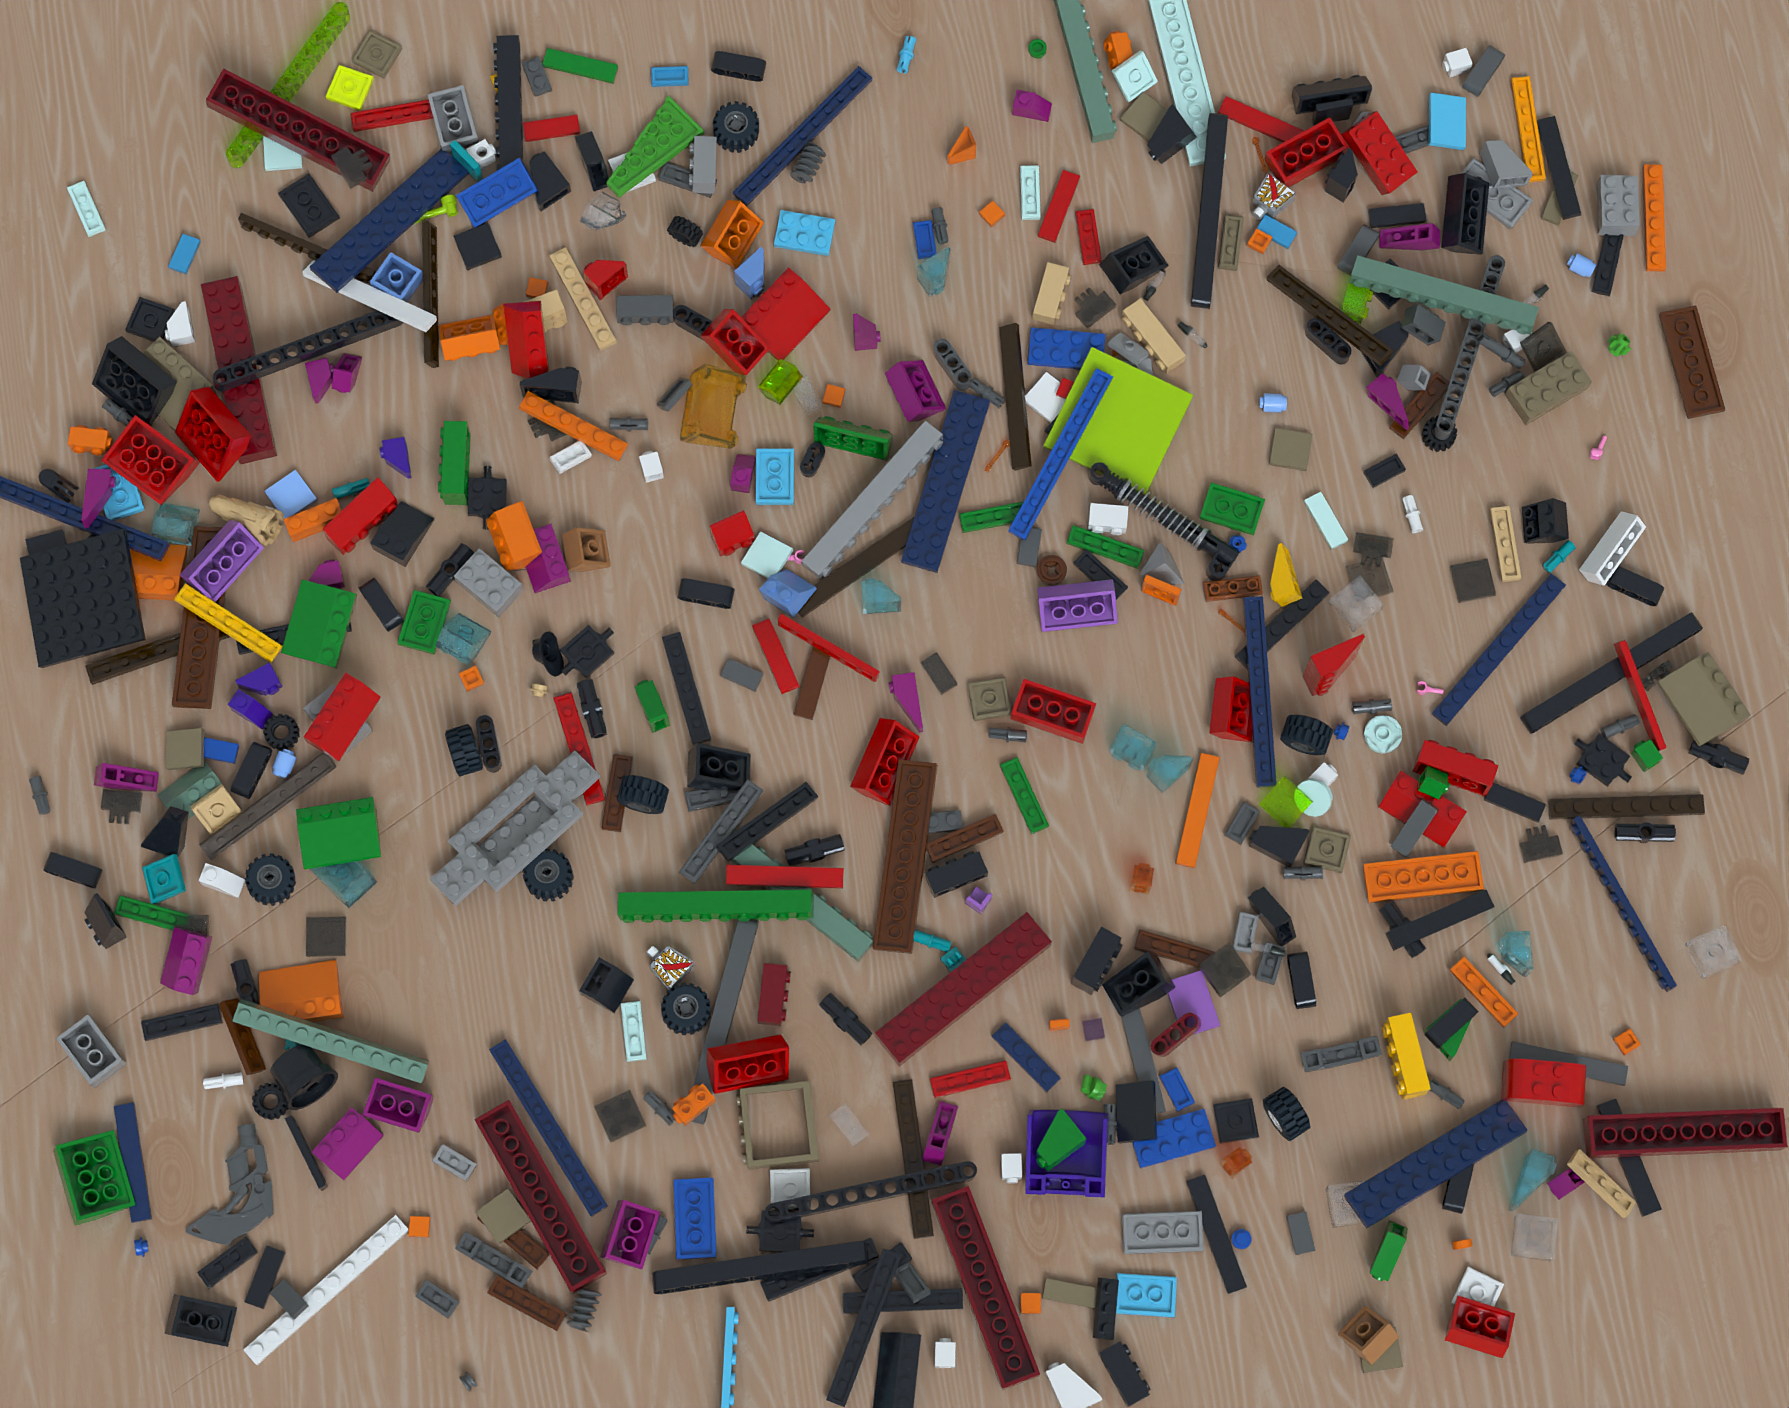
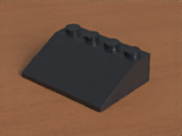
M123 336L106 345L92 382L93 386L119 407H124L129 415L132 417L136 415L150 426L172 396L177 384L176 380Z

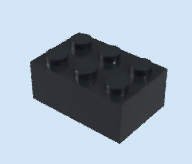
M1101 927L1075 972L1071 984L1090 995L1094 991L1098 992L1104 980L1102 978L1103 974L1107 975L1113 964L1112 958H1117L1123 945L1120 943L1122 938Z

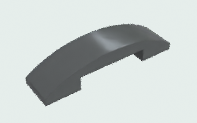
M1373 1036L1347 1044L1315 1049L1300 1054L1305 1072H1312L1381 1056L1382 1052L1378 1036Z
M466 1231L455 1247L462 1254L520 1288L524 1287L533 1272Z

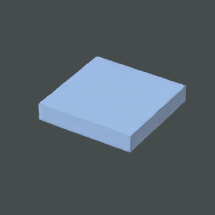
M296 470L264 491L276 509L283 512L284 519L302 512L318 501Z

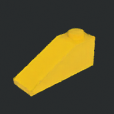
M1282 543L1278 544L1270 583L1272 589L1270 592L1271 598L1281 607L1302 599L1289 549Z

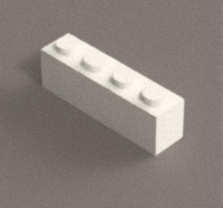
M1622 511L1619 513L1579 569L1587 581L1603 586L1607 583L1646 528L1637 515Z

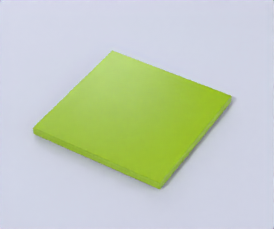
M1091 347L1043 447L1052 451L1097 368L1113 376V379L1069 460L1088 469H1091L1095 463H1104L1112 471L1111 474L1114 472L1116 473L1115 476H1120L1119 479L1128 478L1132 480V488L1138 484L1137 491L1139 492L1144 488L1143 495H1146L1194 395ZM1095 471V472H1097V473L1103 475V473H1102L1101 471Z

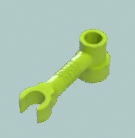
M455 195L442 197L440 199L442 207L427 211L414 224L447 213L448 217L457 215Z

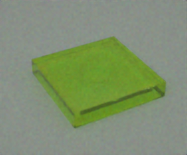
M1283 776L1259 805L1283 827L1290 828L1313 803V800L1286 776Z

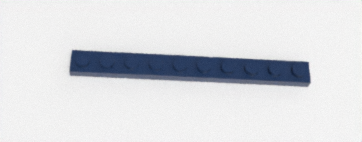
M858 66L733 191V195L745 206H748L803 151L804 147L807 146L806 143L812 142L872 81V77Z
M0 476V498L96 536L125 529L129 549L162 561L170 546L167 541L101 515L95 518L89 528H84L81 520L83 508Z
M1551 573L1432 712V715L1447 726L1565 588L1566 584Z
M1263 596L1244 597L1243 607L1256 788L1276 787Z
M1581 816L1574 818L1570 823L1574 836H1578L1581 841L1580 847L1584 853L1589 855V862L1594 870L1597 869L1600 875L1599 880L1610 892L1609 898L1612 903H1616L1618 906V913L1623 921L1626 920L1630 935L1638 941L1639 951L1642 955H1646L1650 970L1652 972L1655 971L1658 977L1659 986L1665 989L1666 992L1674 989L1677 986L1676 982Z
M505 1039L489 1049L590 1216L592 1217L608 1207L507 1040Z

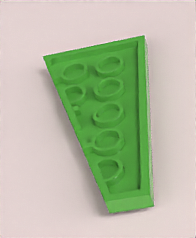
M668 95L663 106L657 110L656 116L647 124L635 141L634 147L625 155L622 164L616 168L606 182L607 187L620 198L687 148L690 143H693L694 136H703L704 130Z

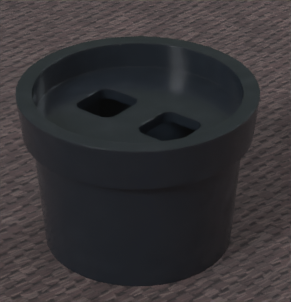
M303 1044L297 1045L282 1054L270 1069V1073L281 1089L283 1099L290 1110L303 1109L315 1103L330 1091L338 1079V1073L332 1066L326 1064L312 1047Z

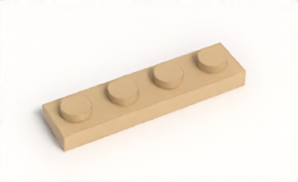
M1510 506L1491 508L1490 516L1501 582L1521 580Z
M1576 1150L1567 1165L1622 1218L1627 1217L1636 1202L1582 1150Z

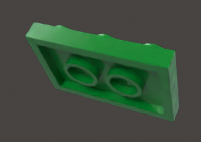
M1211 483L1200 519L1254 536L1265 499Z
M414 590L397 644L435 655L451 600Z

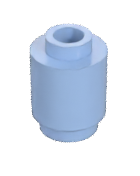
M1578 253L1575 256L1571 255L1567 262V265H1569L1568 270L1583 277L1587 276L1590 278L1596 267L1593 260Z
M1264 393L1263 397L1259 398V408H1262L1263 412L1281 413V411H1286L1287 396Z
M287 749L278 751L272 767V774L287 779L296 761V757L293 756L294 752Z

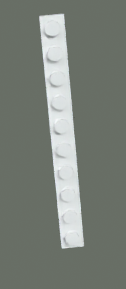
M395 1215L302 1297L309 1307L295 1320L285 1312L244 1349L246 1354L256 1365H259L401 1239L409 1229Z

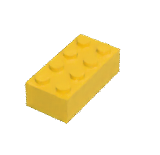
M1406 1013L1388 1017L1383 1023L1384 1027H1381L1383 1038H1387V1055L1392 1057L1393 1065H1391L1393 1076L1397 1077V1094L1401 1095L1402 1100L1426 1095L1431 1088L1412 1014Z

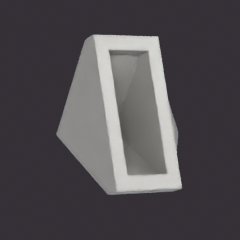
M1159 543L1140 575L1144 579L1146 575H1149L1168 584H1184L1171 553L1163 544Z

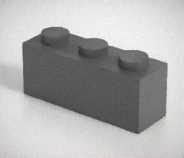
M673 295L617 296V322L622 325H631L632 323L668 325L669 323H674Z

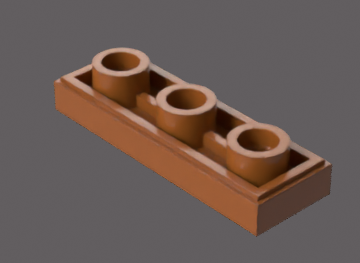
M1260 575L1203 583L1206 602L1263 594ZM1230 586H1235L1236 590H1232Z

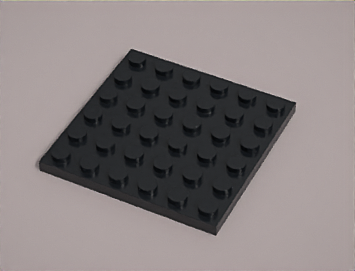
M125 529L20 557L39 668L49 667L146 640Z

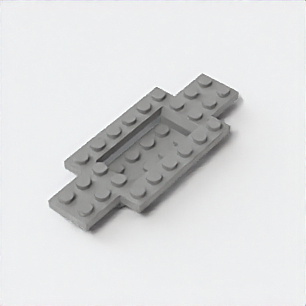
M576 751L572 752L547 776L534 764L448 840V843L459 854L431 877L430 880L454 906H457L484 881L497 893L584 815L573 802L601 778L600 775ZM533 792L536 794L535 797H533L526 805H524L517 813H515L508 821H506L481 845L478 846L476 844L482 837H484L490 830H492L499 822H501L508 814H510Z

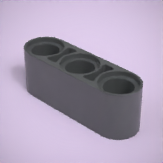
M1489 45L1465 80L1462 88L1478 97L1503 61L1505 54Z
M1363 224L1341 259L1337 269L1351 276L1357 255L1366 258L1380 233Z
M946 339L937 340L934 344L936 360L957 389L967 390L971 383L970 371ZM944 347L947 351L941 353L937 349ZM955 362L957 366L949 367L948 363ZM960 377H966L968 380L966 382H960L958 379Z

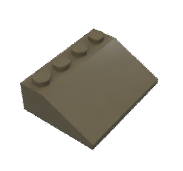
M159 337L143 354L177 381L172 396L159 414L170 427L176 430L191 390L210 387L214 393L216 391L208 380Z
M1709 652L1695 658L1657 682L1699 747L1737 727L1751 716Z

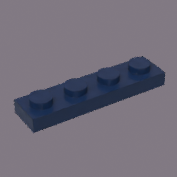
M1007 1023L1003 1024L992 1035V1038L1046 1093L1061 1079Z

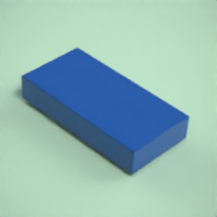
M932 221L913 222L918 259L937 257Z
M204 737V758L235 764L239 744Z
M1177 1067L1159 1076L1177 1112L1195 1103Z

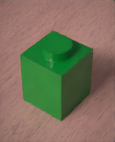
M1651 739L1646 742L1642 740L1635 744V749L1631 753L1643 772L1654 767L1663 759Z
M1426 766L1418 779V791L1437 799L1447 792L1450 785L1448 783V774L1430 766Z

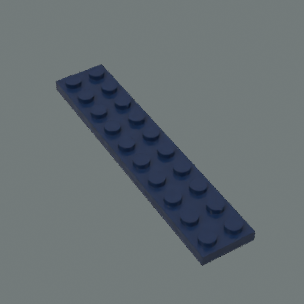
M441 148L310 266V270L336 293L339 292L439 202L442 197L469 175L468 170Z
M954 390L941 431L943 434V444L937 451L935 450L901 563L938 573L990 400Z
M1501 1100L1344 1194V1198L1367 1229L1525 1134L1527 1128L1508 1102Z

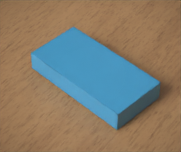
M688 66L651 67L652 87L689 86Z
M1264 215L1257 229L1272 236L1273 242L1286 249L1290 247L1297 235V231L1267 215Z
M182 234L168 265L169 269L187 275L201 243L200 239Z

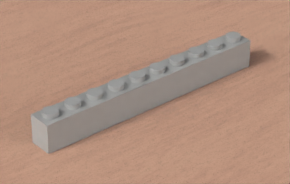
M925 420L802 560V565L818 579H821L823 576L827 577L832 571L831 567L835 562L839 563L845 555L843 553L847 548L851 549L857 542L856 538L860 534L863 535L869 529V523L879 518L883 507H888L894 500L893 496L897 491L900 493L906 486L905 482L909 478L915 477L918 473L919 466L929 461L933 450L937 451L942 446L943 434Z

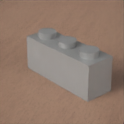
M694 136V143H690V154H694V159H690L689 169L693 170V174H689V185H693L692 193L715 194L717 137Z

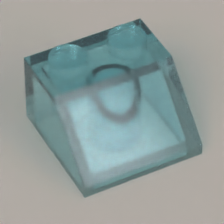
M946 247L917 266V280L929 297L933 294L938 295L944 290L950 264L949 247Z
M163 503L155 514L151 530L152 536L167 542L192 546L194 526H197L200 509Z
M870 578L861 582L863 614L901 612V597L882 581Z
M458 613L441 629L436 647L444 653L457 658L460 662L469 664L477 657L491 631Z
M1122 724L1110 748V753L1116 760L1128 762L1132 769L1143 771L1154 753L1157 742Z
M1163 755L1159 759L1156 757L1149 763L1146 777L1163 793L1190 769L1193 758L1191 756Z
M1530 931L1506 932L1500 939V942L1497 943L1498 953H1501L1502 959L1520 975L1527 977L1533 970Z

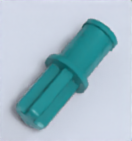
M367 478L332 488L334 498L337 499L349 495L354 496V493L363 491L370 483Z
M1567 540L1557 551L1554 550L1553 555L1543 564L1544 570L1550 573L1561 562L1564 563L1565 558L1576 549L1575 545L1570 540Z
M917 929L915 930V942L927 945L929 949L933 947L945 952L950 950L951 941L936 937L934 933L931 935Z

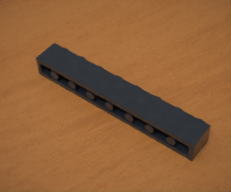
M519 35L496 36L497 42L493 43L494 54H497V60H494V71H497L498 76L494 77L495 88H498V94H495V106H498V112H495V121L499 123V129H496V140H499V147H496V156L500 158V164L496 165L497 171L518 158H521L523 162Z

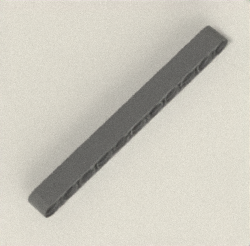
M1494 255L1489 259L1479 290L1496 295L1505 267L1503 257ZM1474 318L1469 320L1434 428V435L1440 440H1445L1451 435L1480 345L1476 343V340H1479L1476 338L1485 330L1486 324ZM1471 329L1478 330V333L1473 332ZM1466 345H1471L1474 349H1469ZM1461 361L1467 362L1468 365H1463ZM1459 377V378H1461L1463 381H1458V380H1456V378ZM1450 394H1456L1458 397L1454 398ZM1445 410H1450L1453 414H1448ZM1440 427H1446L1448 430H1441Z
M750 919L749 921L738 920L693 1084L694 1087L696 1084L700 1086L703 1083L712 1095L713 1090L707 1068V1048L722 1046L727 1043L759 920ZM709 1108L692 1122L704 1125Z

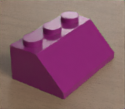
M923 360L900 361L885 372L888 383L908 422L921 421L946 409Z
M552 524L534 529L542 553L526 566L534 593L571 582Z
M174 927L160 984L189 995L197 994L212 936Z
M375 1078L362 1115L419 1133L429 1115L434 1098L431 1094Z
M351 1107L315 1147L312 1153L342 1180H345L384 1135Z
M618 1200L600 1258L643 1269L660 1212L626 1200Z

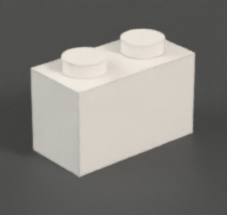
M1091 503L1088 530L1097 534L1103 532H1111L1113 535L1126 534L1128 506Z

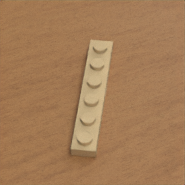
M566 247L549 255L599 350L601 351L616 344L614 335Z

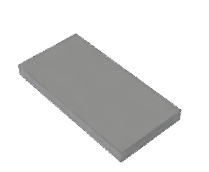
M1475 158L1470 161L1462 172L1490 183L1487 213L1510 230L1533 203L1530 197L1516 187L1493 189L1485 166Z
M1202 1211L1122 1214L1124 1254L1204 1251Z

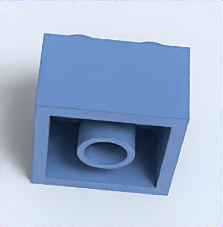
M390 252L370 280V284L378 290L408 302L423 281L422 270Z

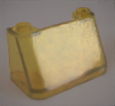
M704 364L695 369L689 379L693 385L687 390L680 440L691 444L731 449L738 442V435H736V431L732 430L737 397L744 393L747 387L745 382L746 376Z

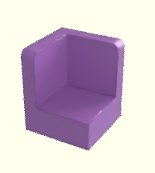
M976 887L971 895L965 899V904L979 914H982L992 900L993 895L991 893L987 894Z

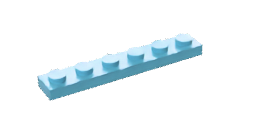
M735 1307L726 1308L721 1408H730V1405H734V1393H731V1385H735L736 1373H732V1365H736L737 1353H733V1344L737 1345L738 1332H734V1324H738L739 1312H735Z

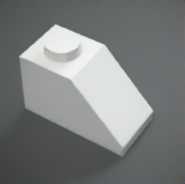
M185 301L181 302L167 322L168 330H165V336L173 347L195 342L190 312Z
M205 863L199 882L202 886L239 898L245 879L222 868Z

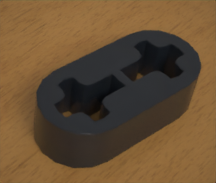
M815 442L809 446L800 465L803 476L809 478L817 473L825 456V447L821 443ZM817 448H819L821 454L818 453L816 457L813 458L814 452L812 450H816ZM810 462H813V470H809L808 472H806V468L804 466L808 467Z

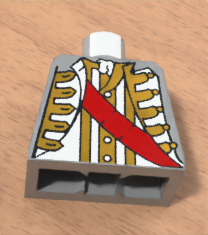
M1268 173L1253 198L1252 204L1256 208L1252 215L1258 220H1261L1265 214L1274 218L1293 203L1296 193Z
M653 945L646 953L654 960L650 964L651 971L667 991L669 989L672 990L673 986L678 985L695 966L694 961L670 946H667L661 952Z

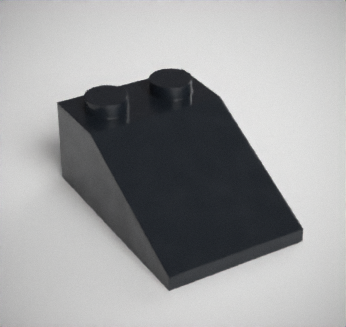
M1149 236L1109 253L1100 263V267L1120 295L1134 289L1169 266Z
M574 367L558 368L520 381L523 397L529 391L544 400L579 404L582 381L579 370H576Z
M401 501L370 542L372 549L406 567L435 519Z
M696 743L688 752L687 787L700 790H740L747 779L750 780L751 754Z
M98 893L94 894L84 912L87 917L84 920L89 929H94L96 935L93 937L97 944L107 949L127 937L109 904Z
M1149 951L1102 984L1121 1017L1162 998L1175 988L1159 957Z
M174 1294L164 1334L228 1347L237 1307Z

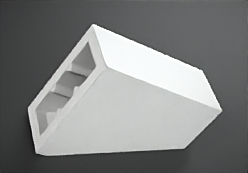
M1059 1362L1048 1366L1049 1370L1045 1374L1060 1408H1087L1102 1401L1101 1396L1066 1364L1059 1365Z

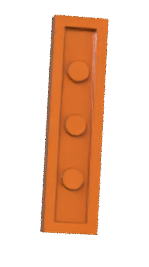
M1465 957L1449 970L1503 1028L1518 1015L1517 1011Z

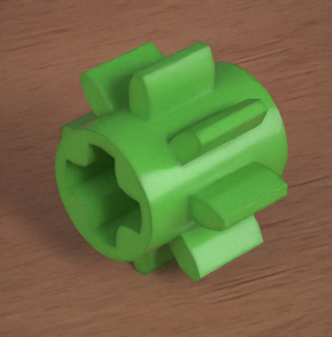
M1622 333L1612 335L1607 341L1610 344L1608 350L1614 356L1626 355L1631 350L1628 346L1631 342L1630 339Z

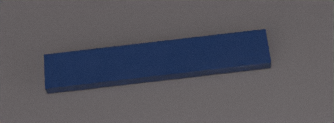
M132 1102L114 1106L120 1151L136 1204L129 1208L131 1222L151 1220L152 1214L135 1104Z

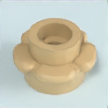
M533 683L532 689H529L533 691L532 695L544 697V693L548 694V686Z

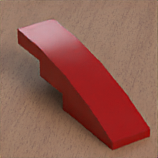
M770 619L752 625L781 694L799 688L797 679Z

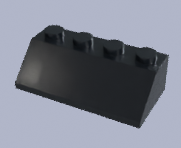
M1354 75L1348 79L1336 78L1329 82L1317 81L1309 85L1298 84L1293 87L1292 91L1295 113L1297 115L1314 112L1317 104L1350 98L1353 100L1354 105L1367 104L1371 95L1372 85L1366 76L1360 77V75Z
M1467 173L1448 176L1441 248L1455 253L1483 254L1489 182Z
M881 1332L873 1408L914 1407L921 1335Z

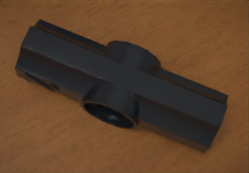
M461 543L453 554L442 562L441 568L429 581L426 588L435 596L440 597L450 583L455 580L454 575L470 559L474 552L467 545ZM448 567L455 568L452 573H446Z
M593 679L582 680L577 683V688L582 702L580 704L584 719L587 721L591 739L601 738L607 735V730L602 717L603 711L600 700L597 698Z
M1693 740L1688 753L1708 761V764L1711 766L1727 768L1742 775L1749 764V758L1734 753L1727 746L1707 742L1699 747L1696 741Z
M1648 822L1642 824L1616 823L1615 825L1616 841H1638L1640 843L1675 842V825L1651 824ZM1641 829H1646L1649 832V837L1643 836Z
M838 834L821 840L820 838L811 839L803 845L786 849L784 852L790 867L808 861H820L828 855L845 851L842 837Z
M1394 901L1387 903L1379 909V912L1390 926V930L1411 922L1407 917L1403 916ZM1421 940L1404 946L1411 958L1426 950Z
M247 959L234 961L230 965L240 1000L243 999L260 1005L257 988L254 985ZM246 985H250L251 991L247 994H243V987Z
M829 993L820 1002L819 1006L833 1019V1022L843 1032H847L860 1046L873 1034L858 1020V1016L849 1007H845L832 993Z

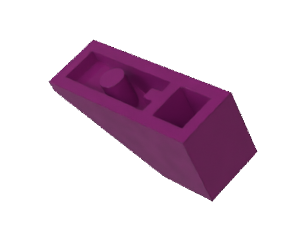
M1433 223L1380 230L1379 247L1381 249L1421 251L1439 249L1440 230Z
M857 313L853 314L855 351L877 349V342H881L880 331H876V325Z
M1382 373L1366 387L1368 397L1407 430L1409 428L1408 418L1397 389V384L1393 378H1388Z
M88 469L81 518L84 528L91 526L111 497L113 488L116 487V477L113 476L111 469Z
M915 672L892 675V681L888 682L890 693H894V699L918 732H923Z
M102 763L96 766L94 786L156 792L159 772Z
M939 1101L922 1161L942 1166L958 1106Z

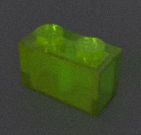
M1348 282L1341 311L1361 325L1362 319L1367 318L1369 308H1366V304L1371 302L1373 291L1365 287H1356Z
M780 359L758 385V389L765 398L781 405L803 378V375L795 365Z

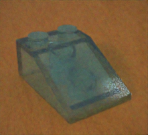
M359 861L309 869L348 909L377 883L370 871Z
M1534 1149L1526 1154L1509 1211L1519 1207L1551 1174H1554L1557 1163H1554V1156Z

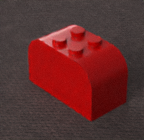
M1507 1059L1503 1061L1501 1100L1580 1108L1585 1103L1587 1066L1555 1061Z

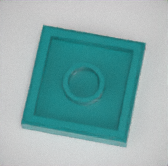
M457 141L451 142L450 148L453 157L468 170L469 175L476 182L483 180L479 163Z
M177 854L169 855L142 867L151 904H157L186 891Z

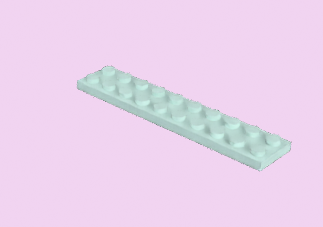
M1148 0L1174 106L1197 136L1196 139L1185 146L1189 166L1204 164L1209 113H1215L1187 0Z

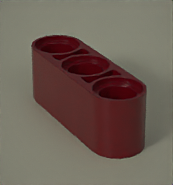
M1193 1013L1184 1014L1152 1041V1052L1160 1057L1169 1055L1201 1027L1200 1018ZM1194 1017L1195 1025L1188 1027L1187 1020ZM1175 1030L1180 1031V1037L1177 1040L1172 1039V1032ZM1164 1042L1165 1050L1158 1052L1157 1045Z

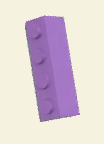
M230 519L184 569L180 576L192 588L216 602L264 547L240 522Z
M1113 579L1037 588L1042 632L1118 623Z

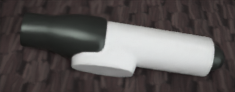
M1487 954V960L1501 974L1503 979L1510 985L1516 982L1511 975L1510 969L1505 964L1502 965L1494 955Z

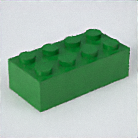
M444 421V427L440 429L443 445H440L442 463H439L441 481L438 482V493H440V498L444 500L445 505H468L470 429L467 421Z

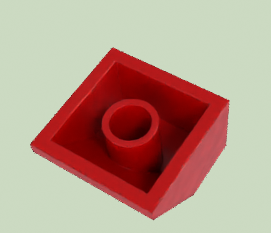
M596 260L594 263L591 262L586 265L583 271L586 286L599 300L603 299L628 278L627 266L624 261Z
M744 510L709 526L711 538L720 557L723 555L729 556L738 548H747L755 541L752 528Z

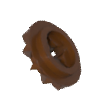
M1048 555L1038 562L1037 576L1042 582L1051 585L1058 584L1064 580L1067 574V566L1062 558L1056 555ZM1056 565L1055 572L1057 574L1051 573L1047 576V567L1052 568Z

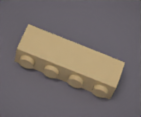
M1141 298L1122 311L1121 320L1127 328H1131L1134 338L1138 342H1142L1145 346L1144 349L1149 352V356H1153L1157 367L1161 371L1164 370L1167 374L1185 361L1186 355Z

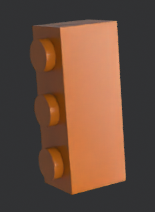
M337 498L283 520L292 541L296 542L323 531V528L342 509Z

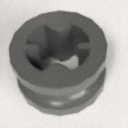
M465 1372V1376L459 1377L469 1392L473 1386L477 1387V1384L468 1372Z

